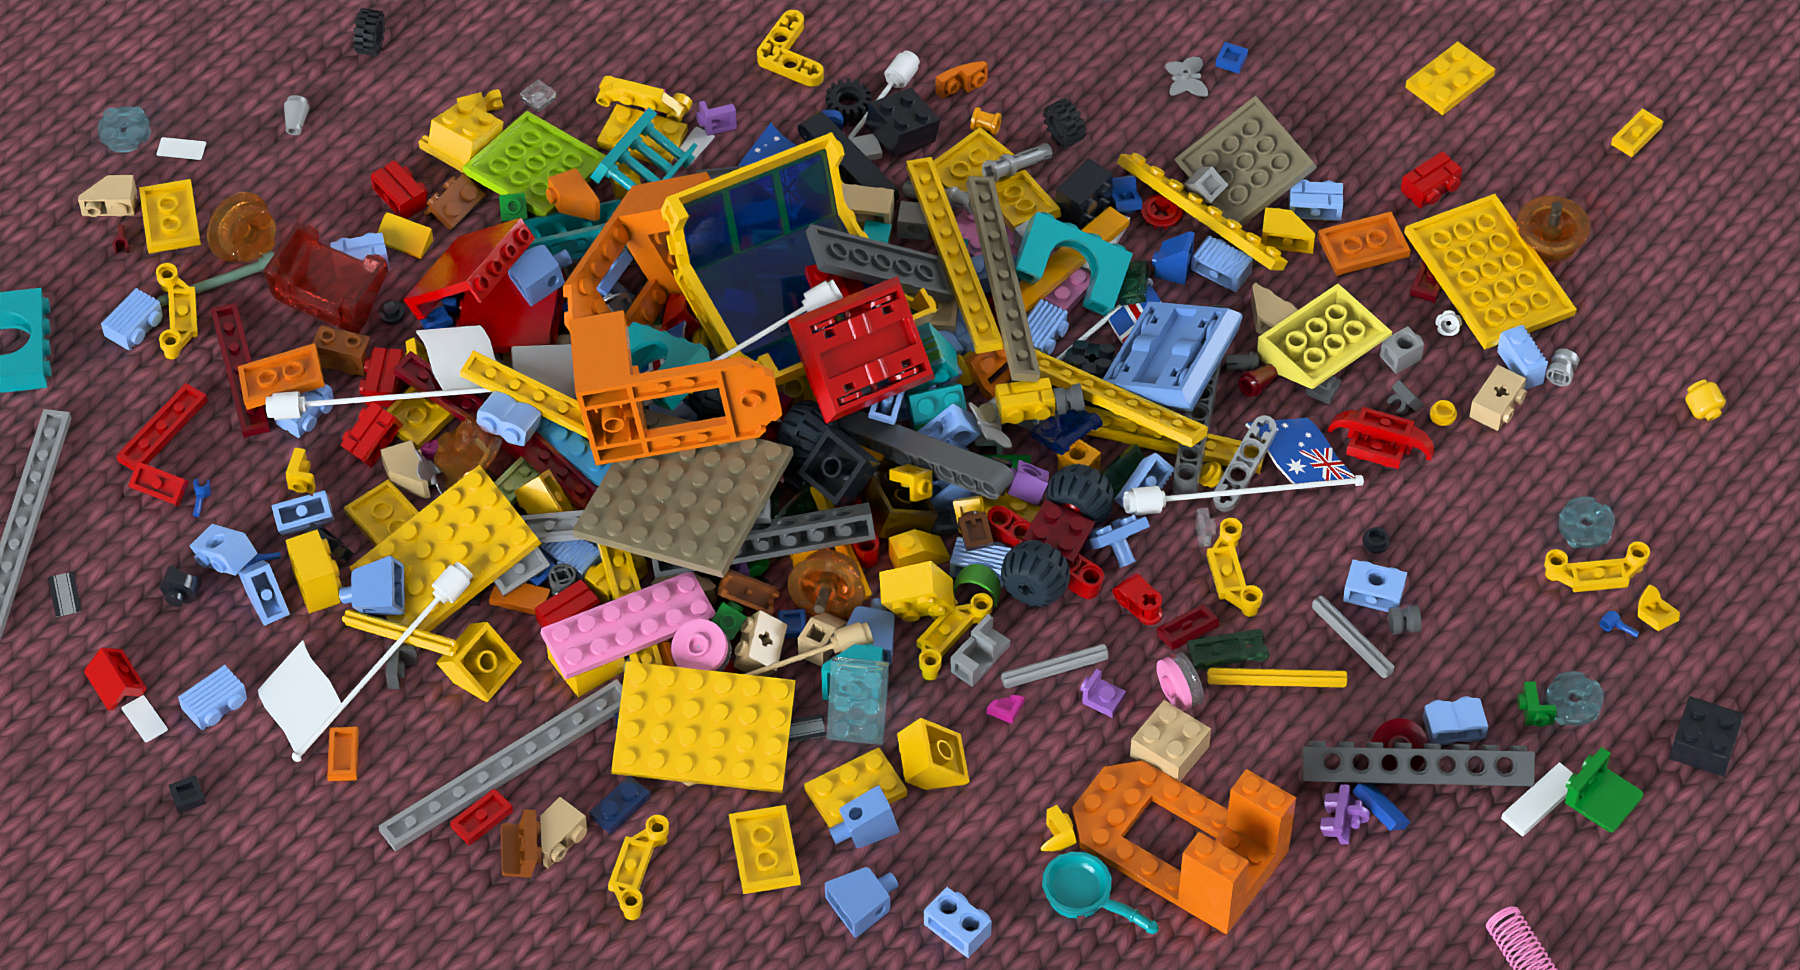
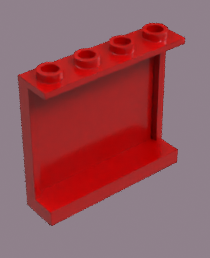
M521 218L459 236L403 300L418 320L425 319L443 297L470 290L480 303L535 240V237Z
M561 269L564 281L566 282L567 278L564 269ZM508 272L480 303L470 290L464 291V299L460 301L461 315L460 319L456 320V327L480 325L490 339L493 353H510L512 346L557 345L563 312L562 304L565 301L563 286L533 306L528 304L510 279Z

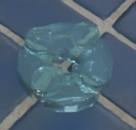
M118 107L108 108L103 112V117L98 124V133L103 145L104 143L108 145L110 150L130 152L137 149L138 144L143 140L146 142L149 139L151 128L148 117L144 114L142 108ZM122 127H129L126 128V132H121L120 130Z
M1592 497L1571 499L1566 503L1565 508L1561 510L1558 520V527L1562 536L1573 548H1594L1608 543L1615 525V517L1610 507L1605 503L1602 506ZM1582 519H1587L1588 522H1593V524L1585 526L1582 524Z
M1576 671L1564 672L1554 678L1547 689L1545 700L1546 705H1556L1555 721L1558 724L1583 725L1598 718L1603 705L1604 694L1596 680L1593 679L1591 681L1584 677V673ZM1571 694H1575L1576 698H1581L1582 700L1572 702L1569 699Z

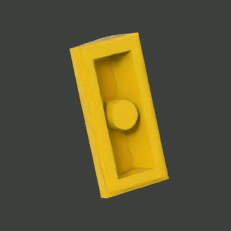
M388 212L384 215L377 232L383 234L385 246L420 259L433 242L431 228Z

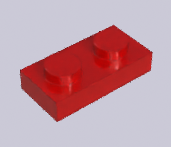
M137 462L128 487L179 506L189 481Z
M493 788L450 821L451 829L470 846L513 813V806Z

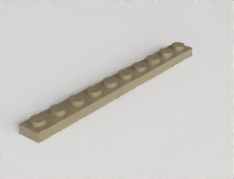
M968 176L966 186L1011 379L1014 381L1038 382L1041 374L994 178Z

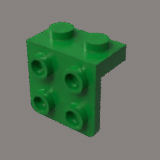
M1601 747L1595 755H1588L1582 764L1583 769L1579 774L1573 773L1565 785L1568 788L1565 804L1606 831L1615 832L1642 800L1643 792L1607 768L1611 753Z

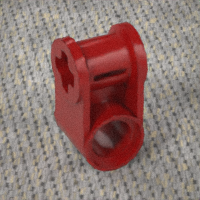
M1134 572L1113 588L1112 592L1117 602L1122 607L1128 609L1140 622L1145 625H1155L1160 622L1163 616L1161 609L1162 596L1140 574Z

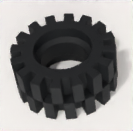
M365 8L359 10L355 21L356 27H354L355 35L353 36V41H355L353 46L356 53L378 56L380 53L385 32V15L383 11Z
M846 78L847 82L845 83L840 79L838 80V85L835 83L831 84V88L826 90L825 102L826 110L840 112L844 116L843 126L846 127V123H850L851 127L855 126L856 121L859 123L868 111L871 94L870 89H866L865 83L860 85L857 79L852 83L851 78ZM847 99L857 101L856 104L850 106L842 105L839 102Z
M1066 98L1052 103L1043 110L1044 124L1048 126L1046 128L1047 131L1051 132L1052 139H1056L1055 143L1065 149L1084 140L1087 134L1085 132L1087 130L1086 126L1083 125L1085 121L1083 118L1081 119L1080 111H1077V106Z

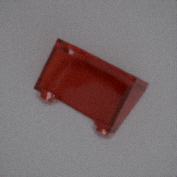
M296 222L263 269L272 296L279 302L345 331L359 334L366 325L388 273L387 261L378 254L367 255L362 261L322 244L317 229L310 225L304 226Z

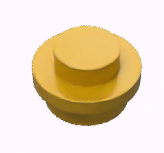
M1440 400L1430 409V418L1437 425L1448 426L1456 420L1457 410L1450 401Z
M1216 461L1204 464L1199 483L1210 488L1218 485L1224 474L1221 465Z

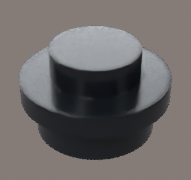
M388 300L380 305L378 314L385 324L396 325L402 321L405 315V308L399 301Z
M1373 527L1363 535L1362 544L1367 551L1379 554L1389 548L1390 537L1383 528Z

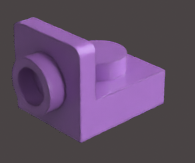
M705 101L699 102V111L696 112V118L699 127H704L707 136L737 129L736 109L733 104L708 109Z
M1096 669L1092 676H1087L1082 683V704L1112 718L1125 699L1126 691L1102 680V671Z

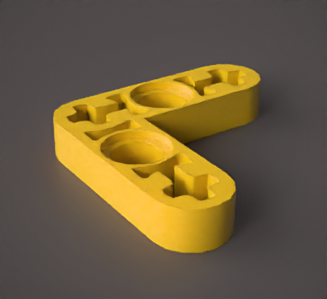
M797 10L786 11L758 47L757 63L762 68L796 82L816 87L824 80L823 66L814 60L789 51L804 29V16ZM778 36L787 38L784 42H777L774 39ZM787 62L797 64L794 68H786L784 66Z

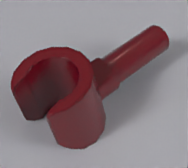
M122 224L118 225V238L114 239L112 243L116 255L118 254L117 249L121 246H125L126 253L130 252L128 241L124 235V225Z

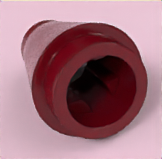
M1267 364L1243 373L1238 381L1241 392L1247 397L1258 396L1277 377V370L1272 364Z

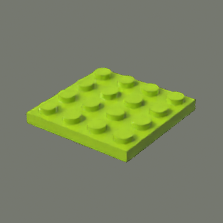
M526 111L463 166V173L500 195L524 193L527 211L538 217H546L557 211L555 205L550 204L546 197L548 177L577 168L588 183L592 180L590 176L606 155Z

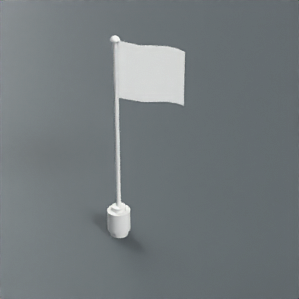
M480 325L416 330V333L426 347L432 372L442 389L441 391L306 401L305 396H300L299 391L273 393L272 396H266L267 417L274 418L275 420L301 418L302 413L306 412L307 407L492 392L460 376V370L473 350L495 360L490 339Z
M456 562L453 566L449 565L432 584V587L435 589L432 593L436 598L342 703L332 683L311 659L303 640L258 689L259 697L265 709L285 732L294 750L292 754L294 761L299 762L302 760L300 757L440 601L444 604L447 601L454 603L471 584L470 579L473 577L472 573L465 566Z

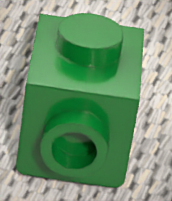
M524 193L499 196L502 223L518 218L522 220L528 219L526 196Z
M721 600L711 622L719 626L728 639L733 640L747 616L741 613L744 608L736 602L729 600L728 603H725Z
M1536 681L1524 682L1522 693H1518L1517 703L1518 709L1523 710L1525 726L1535 725L1537 727H1544L1554 724L1557 712L1556 705H1539Z

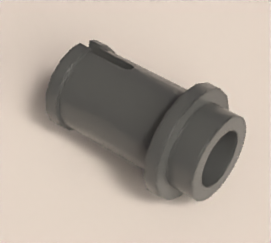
M1249 351V354L1225 355L1226 372L1248 369L1251 371L1259 368L1258 353Z

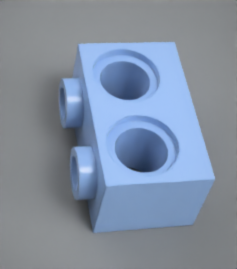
M955 404L950 405L917 431L943 442L950 438L965 447L981 435L977 429L974 415Z
M948 887L924 909V925L967 958L991 936L992 921L989 915L982 909L977 910L968 903L965 896L959 892H953ZM951 910V911H953L954 913H952V914H945V913H943V911ZM973 927L976 928V930L967 931L965 930V928Z

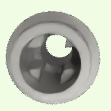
M289 96L284 103L286 132L290 135L301 134L309 111L308 101L302 96Z

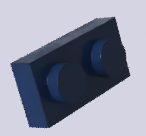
M628 776L589 812L590 818L609 834H612L651 797L650 791L634 778Z

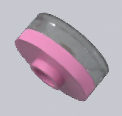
M696 619L685 623L678 629L672 640L671 653L678 667L722 672L731 657L732 648L727 634L709 620Z
M1177 652L1157 662V674L1161 688L1173 706L1184 712L1203 703L1204 694L1199 676L1185 654Z

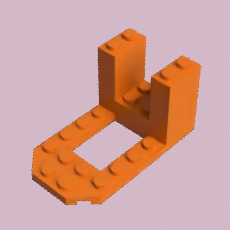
M707 172L633 185L563 285V297L568 298V312H564V324L569 331L570 319L611 312L598 292L597 286L625 245L648 279L625 314L628 327L633 321L651 326L667 303L668 295L671 293L683 294L674 277L673 270L678 267L675 255H670L666 235L670 234V228L667 220L665 221L662 218L661 208L666 197L711 180ZM717 195L685 207L689 217L684 228L697 226ZM745 234L737 235L739 249L750 244ZM707 241L701 245L686 243L692 267L730 253L728 242ZM756 252L743 257L748 267L756 257ZM734 261L698 275L707 293L736 288L743 277Z
M624 310L569 320L575 393L596 466L759 438L766 431V426L772 420L777 421L782 416L774 372L770 368L739 356L640 373L638 365L632 366L629 329ZM719 388L725 411L724 417L647 430L645 400Z
M1137 761L1103 767L1072 807V816L1081 849L1098 857L1101 861L1227 935L1288 853L1296 797L1246 769L1231 788L1229 807L1226 809L1149 763ZM1151 801L1216 838L1214 841L1198 832L1183 852L1181 871L1124 838Z

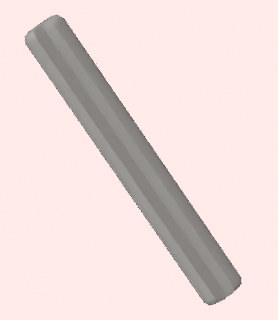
M1319 596L1312 602V608L1382 678H1387L1394 672V665L1324 596Z
M1099 644L1002 672L1001 681L1004 688H1011L1108 659V650L1105 644Z

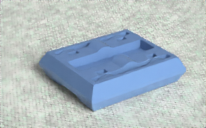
M1148 301L1103 380L1169 410L1192 412L1238 332L1243 316L1241 313L1229 308Z

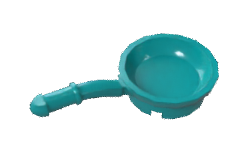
M1068 852L1058 855L1048 863L1043 873L1042 888L1051 906L1059 914L1068 918H1077V916L1082 915L1088 917L1103 907L1108 911L1126 917L1130 922H1134L1149 934L1158 933L1159 925L1156 921H1152L1140 913L1138 909H1133L1126 904L1109 899L1111 896L1109 893L1111 892L1112 877L1107 866L1098 857L1086 852Z

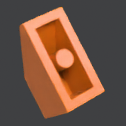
M577 168L548 177L546 197L549 203L554 204L560 213L592 221L600 220V200Z

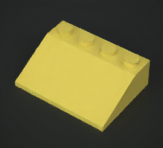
M1336 284L1258 337L1257 353L1258 358L1265 365L1272 364L1276 368L1278 375L1314 389L1390 337L1392 331L1344 288Z

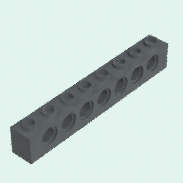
M869 502L771 519V523L753 525L732 564L876 540ZM652 559L655 578L696 571Z
M1308 741V747L1304 746L1301 750V781L1534 786L1535 752L1527 751V746L1510 745V751H1498V745H1481V750H1469V744H1452V750L1441 749V744H1423V749H1412V743H1395V748H1383V743L1366 742V748H1354V742H1337V747H1326V741ZM1329 753L1335 754L1339 760L1338 767L1334 770H1329L1324 765V758ZM1357 754H1362L1367 759V767L1362 771L1356 770L1352 764L1353 758ZM1385 755H1391L1396 760V767L1392 771L1384 770L1381 765V760ZM1415 755L1421 756L1425 761V766L1420 772L1414 771L1410 766V761ZM1443 756H1448L1453 760V769L1448 773L1443 772L1439 767V761ZM1472 757H1478L1482 762V769L1478 773H1473L1468 768V761ZM1502 757L1507 758L1511 763V769L1506 774L1500 773L1497 769V761Z

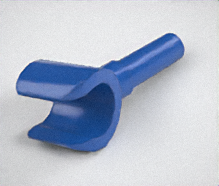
M451 295L443 297L442 303L446 312L457 313L458 298L451 297Z
M198 478L193 482L196 495L193 512L195 517L200 516L204 498L211 495L209 479H207V483L204 486H199Z
M280 552L256 554L245 567L262 560L281 559Z
M1608 611L1602 617V620L1599 621L1600 627L1605 631H1611L1614 627H1617L1636 638L1640 633L1622 622L1616 611Z

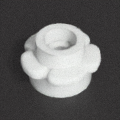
M1444 311L1442 315L1440 314L1436 318L1437 330L1444 336H1453L1459 332L1462 319L1454 311ZM1450 321L1451 325H1447L1446 322Z

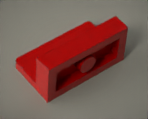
M101 647L84 670L85 675L107 710H114L124 696L140 697L147 690L122 649Z

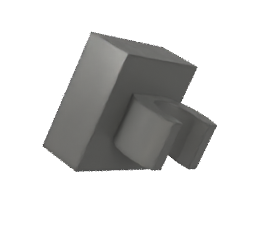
M1333 375L1314 389L1306 387L1305 395L1330 404L1340 388L1342 380Z
M1400 380L1392 386L1397 394L1390 396L1387 402L1392 407L1397 402H1401L1400 408L1396 410L1399 415H1405L1409 411V406L1416 412L1424 406L1420 399Z

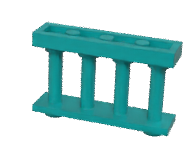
M649 107L600 162L590 178L599 183L605 176L607 178L612 177L629 191L633 185L637 184L617 169L619 166L616 163L618 162L620 164L624 163L648 183L660 181L661 179L630 156L631 152L628 151L630 148L633 151L636 149L665 172L666 176L662 180L673 178L681 167L688 168L695 159L692 153L698 145L693 143L686 152L680 149L654 128L655 125L652 123V120L657 113ZM641 134L644 137L649 136L678 159V162L674 166L642 142Z
M617 199L600 203V220L597 221L560 212L549 214L546 217L539 216L523 220L535 237V240L529 245L528 249L545 245L552 256L566 250L571 260L582 258L619 206L621 200Z

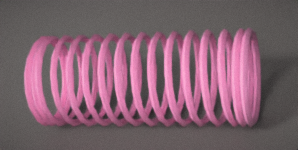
M1518 907L1504 908L1488 920L1486 929L1493 936L1503 955L1507 957L1506 960L1510 962L1513 970H1516V968L1521 970L1525 966H1528L1525 970H1558L1554 968L1555 964L1551 963L1552 959L1547 958L1548 953L1544 952V947H1541V943L1537 942L1538 938L1534 936L1533 931H1530L1531 927L1527 926V921H1523L1524 917L1520 915L1521 912ZM1515 913L1513 917L1507 919L1498 927L1493 928L1505 916ZM1508 934L1504 939H1500L1501 936ZM1514 945L1510 950H1506L1509 946ZM1518 950L1514 955H1510L1511 952ZM1522 955L1518 960H1514L1515 957ZM1524 961L1521 965L1517 966L1519 962Z

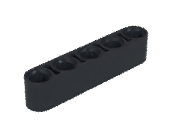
M817 111L798 124V132L805 142L831 132L836 140L841 142L845 155L838 168L840 178L846 184L894 190V202L900 198L896 186L823 112Z

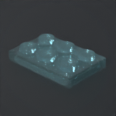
M832 657L826 739L883 745L889 662Z

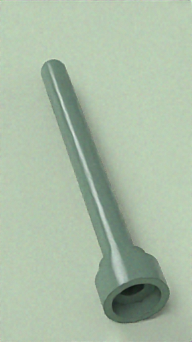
M271 250L263 253L257 262L190 285L189 287H195L197 295L263 271V273L269 272V274L279 270V266ZM168 294L156 299L160 302L161 307L169 305Z

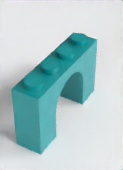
M1037 211L1029 219L1014 261L1017 278L1034 285L1042 278L1049 255L1053 249L1059 247L1072 248L1085 257L1091 271L1090 283L1082 306L1106 316L1114 309L1133 253L1127 251L1120 244L1108 243L1097 234L1083 232L1072 223H1063L1054 219V216L1049 213Z
M41 288L0 292V330L13 328L30 334L28 342L21 349L10 354L0 355V393L47 388V377L52 375L50 361H47V356L51 355L50 341L46 340V335L51 334L50 321L46 319V314H50L49 298H44Z
M633 321L628 327L632 366L638 365L639 371L649 363L660 359L666 360L658 370L711 361L708 356L709 351L700 343L694 344L683 337L677 338L667 331H658L648 324L642 325ZM689 393L652 399V401L657 406L673 411Z

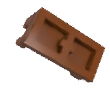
M728 569L724 578H721L716 590V594L755 610H761L771 616L774 611L773 602L775 598L779 597L777 587Z

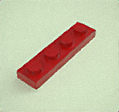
M185 383L116 455L117 461L133 471L137 462L147 465L207 403V395Z

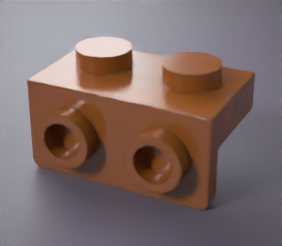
M462 173L457 179L452 176L442 186L446 191L441 196L436 192L426 202L429 208L424 214L426 216L430 213L434 214L451 230L486 194L465 173Z
M320 326L312 344L315 343L318 349L321 368L335 369L350 375L365 376L364 364L370 337L327 326Z
M524 809L519 824L503 823L501 825L503 876L531 878L536 864H540L542 849L537 846V839L540 837L541 823L536 821V810Z

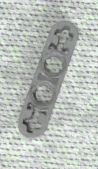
M1264 415L1257 417L1253 421L1214 491L1228 490V484L1233 487L1232 490H1235V488L1245 489L1248 486L1276 436L1277 429L1274 419ZM1265 424H1268L1271 432L1265 431L1261 437V442L1258 441L1257 438L1260 434L1258 426L1263 427ZM1248 446H1255L1258 448L1259 454L1255 458H1247L1243 453L1244 449ZM1234 469H1243L1246 473L1245 479L1234 481L1230 476ZM1242 494L1230 495L1232 501L1226 500L1225 503H1221L1220 496L1213 497V502L1220 511H1230L1235 508Z

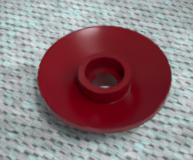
M1395 718L1384 722L1377 728L1371 742L1383 743V748H1393L1395 742L1412 743V749H1423V744H1428L1426 734L1422 728L1415 722L1404 718ZM1385 755L1381 760V765L1384 770L1392 771L1396 767V760L1391 755ZM1418 755L1413 756L1410 761L1411 768L1414 771L1419 769L1424 763V759Z

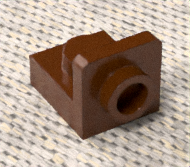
M974 510L962 514V517H958V529L961 531L966 552L993 546V538L986 512L978 513V511Z

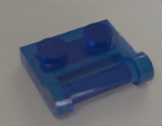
M1073 409L1069 410L1067 414L1058 415V410H1056L1055 416L1042 420L1031 428L1030 432L1033 439L1059 455H1064L1070 450L1072 444L1091 430L1099 429L1103 422L1098 414L1089 413L1086 410L1076 411Z

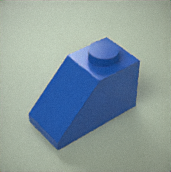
M1189 231L1163 241L1160 251H1155L1152 259V266L1155 267V278L1183 285L1186 284L1191 269L1195 232Z

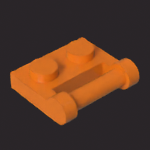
M1004 344L1001 350L976 354L975 351L965 360L980 392L989 401L995 397V385L1008 383L1011 380L1010 370L1007 368L991 384L988 381V378L1007 362Z

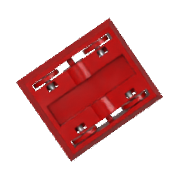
M898 276L787 320L812 392L816 396L826 424L935 379ZM861 305L862 309L876 307L867 312L851 315L849 309ZM843 312L844 319L835 321L834 316ZM888 378L889 383L877 388V382ZM866 386H870L871 391L866 392L864 394H862L861 390H859Z

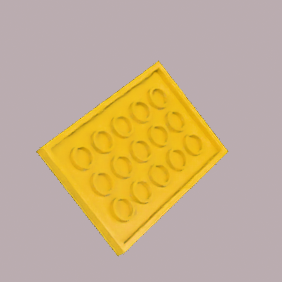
M1496 194L1406 226L1405 235L1484 350L1500 343V334L1506 330L1523 325L1527 333L1575 316L1577 309Z
M478 465L349 568L353 571L356 568L388 556H392L404 564L405 614L385 616L389 621L410 627L436 598L432 593L435 590L432 584L449 565L453 566L456 562L465 566L473 575L470 579L471 584L454 603L447 601L444 604L440 601L416 627V629L430 632L542 543L484 469Z
M626 661L612 774L782 793L796 680Z

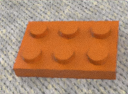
M1392 212L1318 230L1317 237L1336 276L1410 257L1411 250Z
M315 343L238 366L243 400L247 410L265 405L266 396H272L273 393L299 391L302 394L325 387L319 353Z

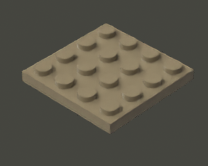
M1256 96L1174 159L1188 178L1200 167L1212 166L1228 186L1210 204L1223 212V217L1235 220L1242 226L1317 168L1310 157Z

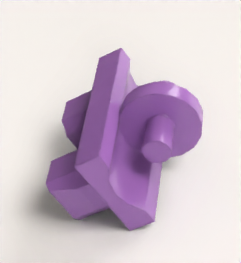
M1340 785L1339 792L1325 795L1324 804L1327 813H1336L1335 817L1321 818L1320 824L1323 835L1337 837L1340 844H1349L1351 828L1358 829L1360 824L1368 822L1370 817L1369 810L1363 807V801L1356 800L1355 797L1349 794V785Z

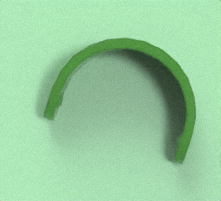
M971 564L964 567L954 582V596L958 585L963 583L978 584L991 593L994 600L993 606L997 607L1001 595V584L995 572L981 564Z

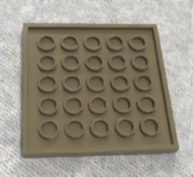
M645 409L647 430L694 422ZM754 438L614 462L572 529L573 535L579 539L724 578L793 457V448Z

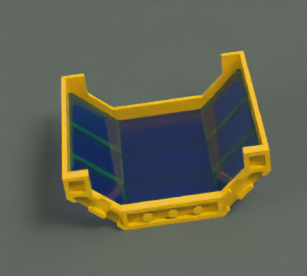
M832 132L666 197L661 213L663 220H667L669 223L670 234H667L666 238L670 255H675L678 268L673 270L674 277L719 356L804 306L801 302L806 299L803 293L811 289L805 275V266L816 264L805 232L810 224L868 238L867 234L859 227L854 212L848 208L844 201L838 166L845 153L841 142L836 140ZM862 282L865 289L875 285ZM924 288L920 289L915 298L905 294L916 327L930 322L937 309L934 299L927 294ZM843 312L834 316L835 321L844 319ZM788 322L728 357L742 356L772 369L776 386L806 374Z

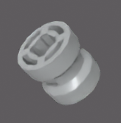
M1568 349L1556 350L1552 358V364L1549 365L1546 372L1547 379L1558 386H1568L1571 384L1574 371L1580 362L1577 354Z

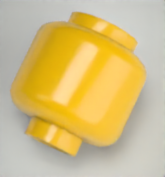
M1704 379L1687 389L1688 394L1685 397V401L1695 418H1706L1707 421H1712L1722 415L1721 409L1725 406L1726 400L1716 383L1707 382Z

